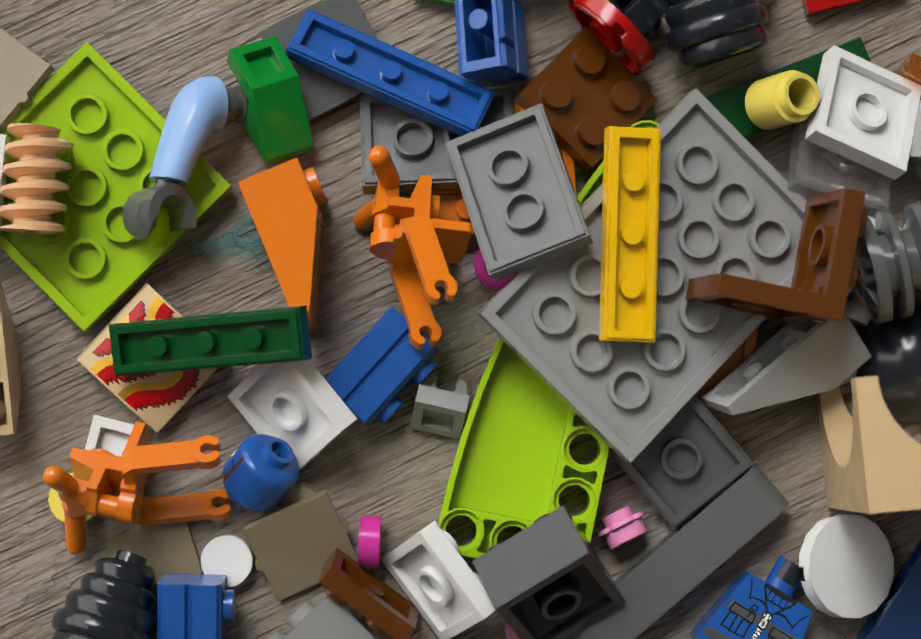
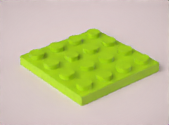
M86 42L31 97L32 104L24 106L10 122V124L28 123L55 127L62 130L59 137L74 143L73 149L57 153L58 158L72 164L70 170L55 173L56 179L69 184V190L53 193V199L67 205V211L51 214V220L64 225L65 231L45 236L1 231L0 247L83 331L88 332L192 229L170 231L169 214L162 204L156 227L146 239L136 240L125 229L122 216L128 197L137 190L154 187V182L149 180V176L166 120ZM7 127L1 133L11 138L10 143L21 140L9 134ZM201 155L194 166L188 184L181 186L193 200L197 224L233 189ZM9 156L8 164L19 160ZM7 176L6 184L17 182ZM4 198V205L15 203V201L9 198ZM2 217V226L13 223Z

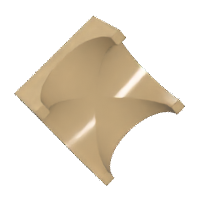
M878 376L851 378L853 417L844 404L840 386L833 390L816 394L827 508L865 514L921 509V444L911 438L892 417L884 402Z

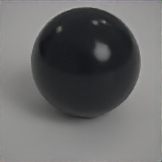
M915 303L913 316L901 318L893 305L892 321L875 324L871 318L868 326L858 327L857 333L872 357L858 368L854 378L878 376L884 402L894 420L899 424H920L921 303Z

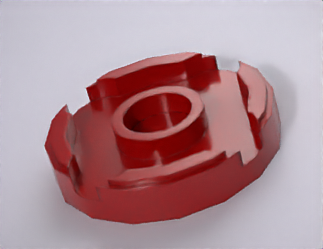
M608 0L568 1L569 11L580 28L583 30L587 27L630 72H642L654 60V52L647 40L634 24Z

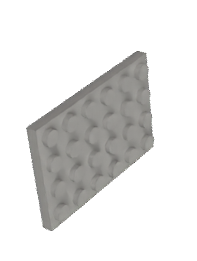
M697 88L690 91L655 128L661 129L655 342L599 341L603 183L580 206L593 243L515 274L477 313L593 431L628 463H631L766 318V316L686 300L689 279L724 273L791 288L806 200Z

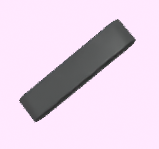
M755 463L751 469L670 532L614 580L626 602L571 634L569 637L571 639L637 638L787 508L789 502Z

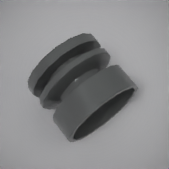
M921 201L904 206L903 230L899 229L893 215L886 209L876 213L875 227L868 217L864 234L860 239H857L854 260L858 264V276L855 284L875 324L892 321L893 305L901 318L913 316L915 307L914 291H918L921 297Z

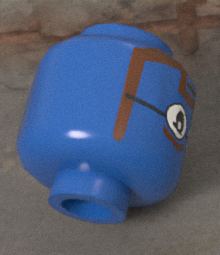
M255 434L245 439L228 458L222 470V478L227 495L237 506L247 510L262 512L274 508L298 481L300 469L297 458L287 442L274 436Z

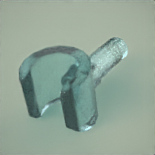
M244 217L235 224L233 231L191 245L194 257L234 246L243 251L256 249L262 242L261 238L252 242H246L239 236L241 228L255 225L253 218Z

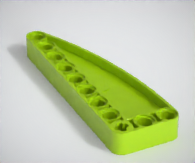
M641 120L634 123L631 127L655 129L659 123L652 120ZM604 160L577 196L580 206L603 183ZM500 337L495 344L478 386L461 435L438 526L441 530L446 531L447 523L453 517L458 515L469 517L475 523L476 534L469 543L458 545L461 556L476 559L488 552L493 545L497 544V537L504 528L517 526L524 530L539 517L560 508L559 496L561 492L570 485H578L587 495V504L581 513L571 516L581 528L588 541L591 542L610 446ZM580 434L591 436L597 445L595 458L587 464L575 462L569 453V445L572 439Z

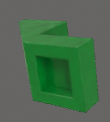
M273 36L230 49L227 63L249 100L244 126L266 165L312 151L314 143L299 75L277 37Z

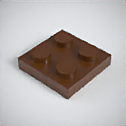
M587 27L581 30L513 99L524 110L540 103L543 104L558 145L585 173L604 157V128L608 126L631 127L657 101L644 85Z

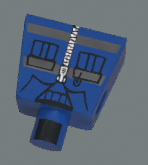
M780 555L765 581L743 570L695 624L690 634L696 639H803L813 611L792 597L804 579V569L799 568L797 564Z

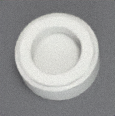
M225 534L214 538L205 546L201 555L203 573L226 575V587L236 586L246 580L251 574L255 563L254 552L250 544L242 537L233 534Z

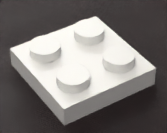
M833 45L822 57L817 80L820 99L817 108L809 118L805 140L896 180L907 171L921 96V85Z
M310 360L259 364L227 396L257 434L274 436L290 445L297 458L300 470L357 420L355 415Z
M435 521L381 558V561L439 639H450L484 620L496 610L479 575L473 573L459 554V548L454 538L446 531L441 530Z

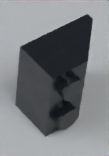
M564 505L552 513L539 517L529 527L506 541L493 545L488 552L472 561L494 608L521 639H565L626 602L587 537Z

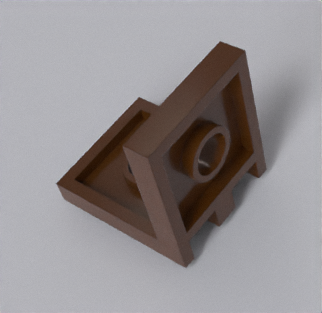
M842 188L807 198L791 288L719 273L690 278L685 299L799 324H808V321L827 323V319L842 322L847 294L853 289L858 276V264L854 260L857 239H860L864 234L868 220L867 209L863 207L866 192Z

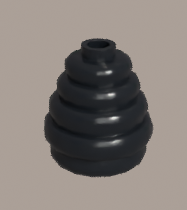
M668 0L672 7L665 14V20L671 29L666 35L667 45L673 53L678 52V63L684 70H692L756 50L768 43V32L763 26L768 21L767 10L762 3H756V0Z
M117 550L115 558H100L96 562L95 573L85 574L81 579L80 589L71 590L66 597L65 608H59L55 612L52 619V628L56 632L51 639H153L151 636L157 627V620L151 612L156 607V598L150 591L154 587L156 580L154 575L145 569L147 559L124 550Z

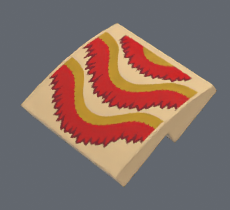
M146 283L109 324L185 316L152 286ZM108 324L77 357V360L119 400L158 433L217 368L114 376Z

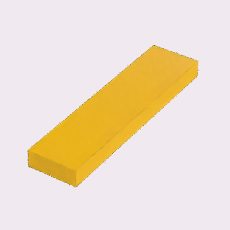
M617 126L604 128L599 341L655 342L661 129Z

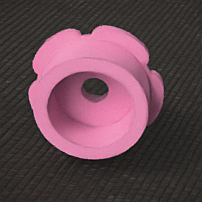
M626 506L602 518L605 529L598 533V537L604 536L611 550L648 532L641 517L645 516L644 512L640 511L633 514L630 507Z

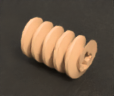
M28 123L7 125L8 133L21 140L7 143L5 146L7 155L19 161L3 166L2 172L17 182L1 187L0 193L4 197L15 201V203L0 207V216L13 222L10 225L1 226L0 230L43 236L64 232L65 226L51 220V214L67 211V205L53 199V193L69 190V184L56 179L55 173L70 170L72 164L58 158L57 153L73 149L74 143L59 137L62 130L55 127Z

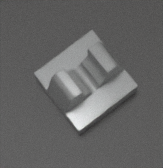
M431 373L422 385L419 384L410 428L460 439L470 396L467 394V384L464 380L458 379L454 392L436 388L438 375Z

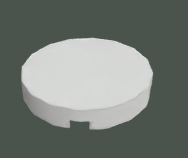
M838 514L818 521L805 536L799 553V568H804L803 575L805 581H801L806 596L816 609L836 618H862L876 611L887 598L894 579V557L889 541L878 525L862 515Z

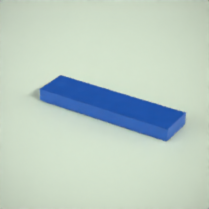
M309 8L286 48V54L290 60L459 136L480 128L495 96V92Z

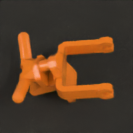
M375 146L369 151L368 158L378 178L374 197L354 215L353 224L359 230H368L374 225L373 232L370 235L369 250L374 256L387 260V264H389L390 275L409 329L408 339L410 344L415 349L421 350L424 346L425 338L420 335V332H427L430 335L429 344L432 347H436L441 338V328L435 321L430 304L437 305L441 294L435 289L437 286L445 289V300L447 302L454 300L458 286L454 277L450 275L446 262L461 263L463 261L472 235V224L469 222L438 219L440 195L431 194V175H420L410 198L399 197L400 176L391 155L384 146Z
M136 421L122 452V457L115 456L103 449H92L89 451L72 448L68 459L74 477L61 467L55 465L49 466L43 473L45 484L57 491L59 498L62 500L65 519V543L68 552L78 555L86 549V515L102 518L109 516L116 518L120 522L137 523L145 526L199 520L222 522L232 516L229 505L231 500L224 489L156 498H146L144 496V485L149 473L196 468L213 469L221 464L219 439L215 436L205 435L192 441L152 445L147 423ZM208 450L212 451V452L209 453V454H203V452H205V451H208ZM218 503L224 504L221 507H214Z

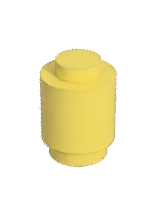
M788 70L752 83L745 95V109L750 120L761 129L772 130L808 119L817 108L820 99L819 88L814 79L809 75L797 70Z

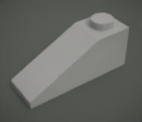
M845 312L842 322L828 319L827 323L808 321V324L789 322L701 397V399L708 407L732 416L833 390L854 378L858 368L872 356Z

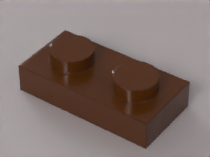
M336 548L325 561L319 583L324 586L326 594L341 606L350 605L365 616L367 624L379 635L384 637L392 636L394 639H408L416 629L419 611L416 606L367 569L361 567L360 564L339 548Z

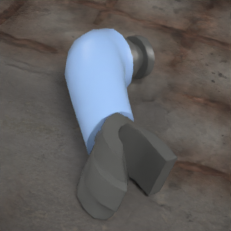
M205 76L197 78L181 88L174 98L163 127L149 180L154 182V187L134 192L128 197L123 208L122 218L125 229L136 240L146 239L156 227L161 204L168 211L170 231L197 228L193 200L181 186L188 184L194 166L212 133L221 131L225 123L233 121L245 123L249 100L241 86L232 88L231 86H225L219 77Z

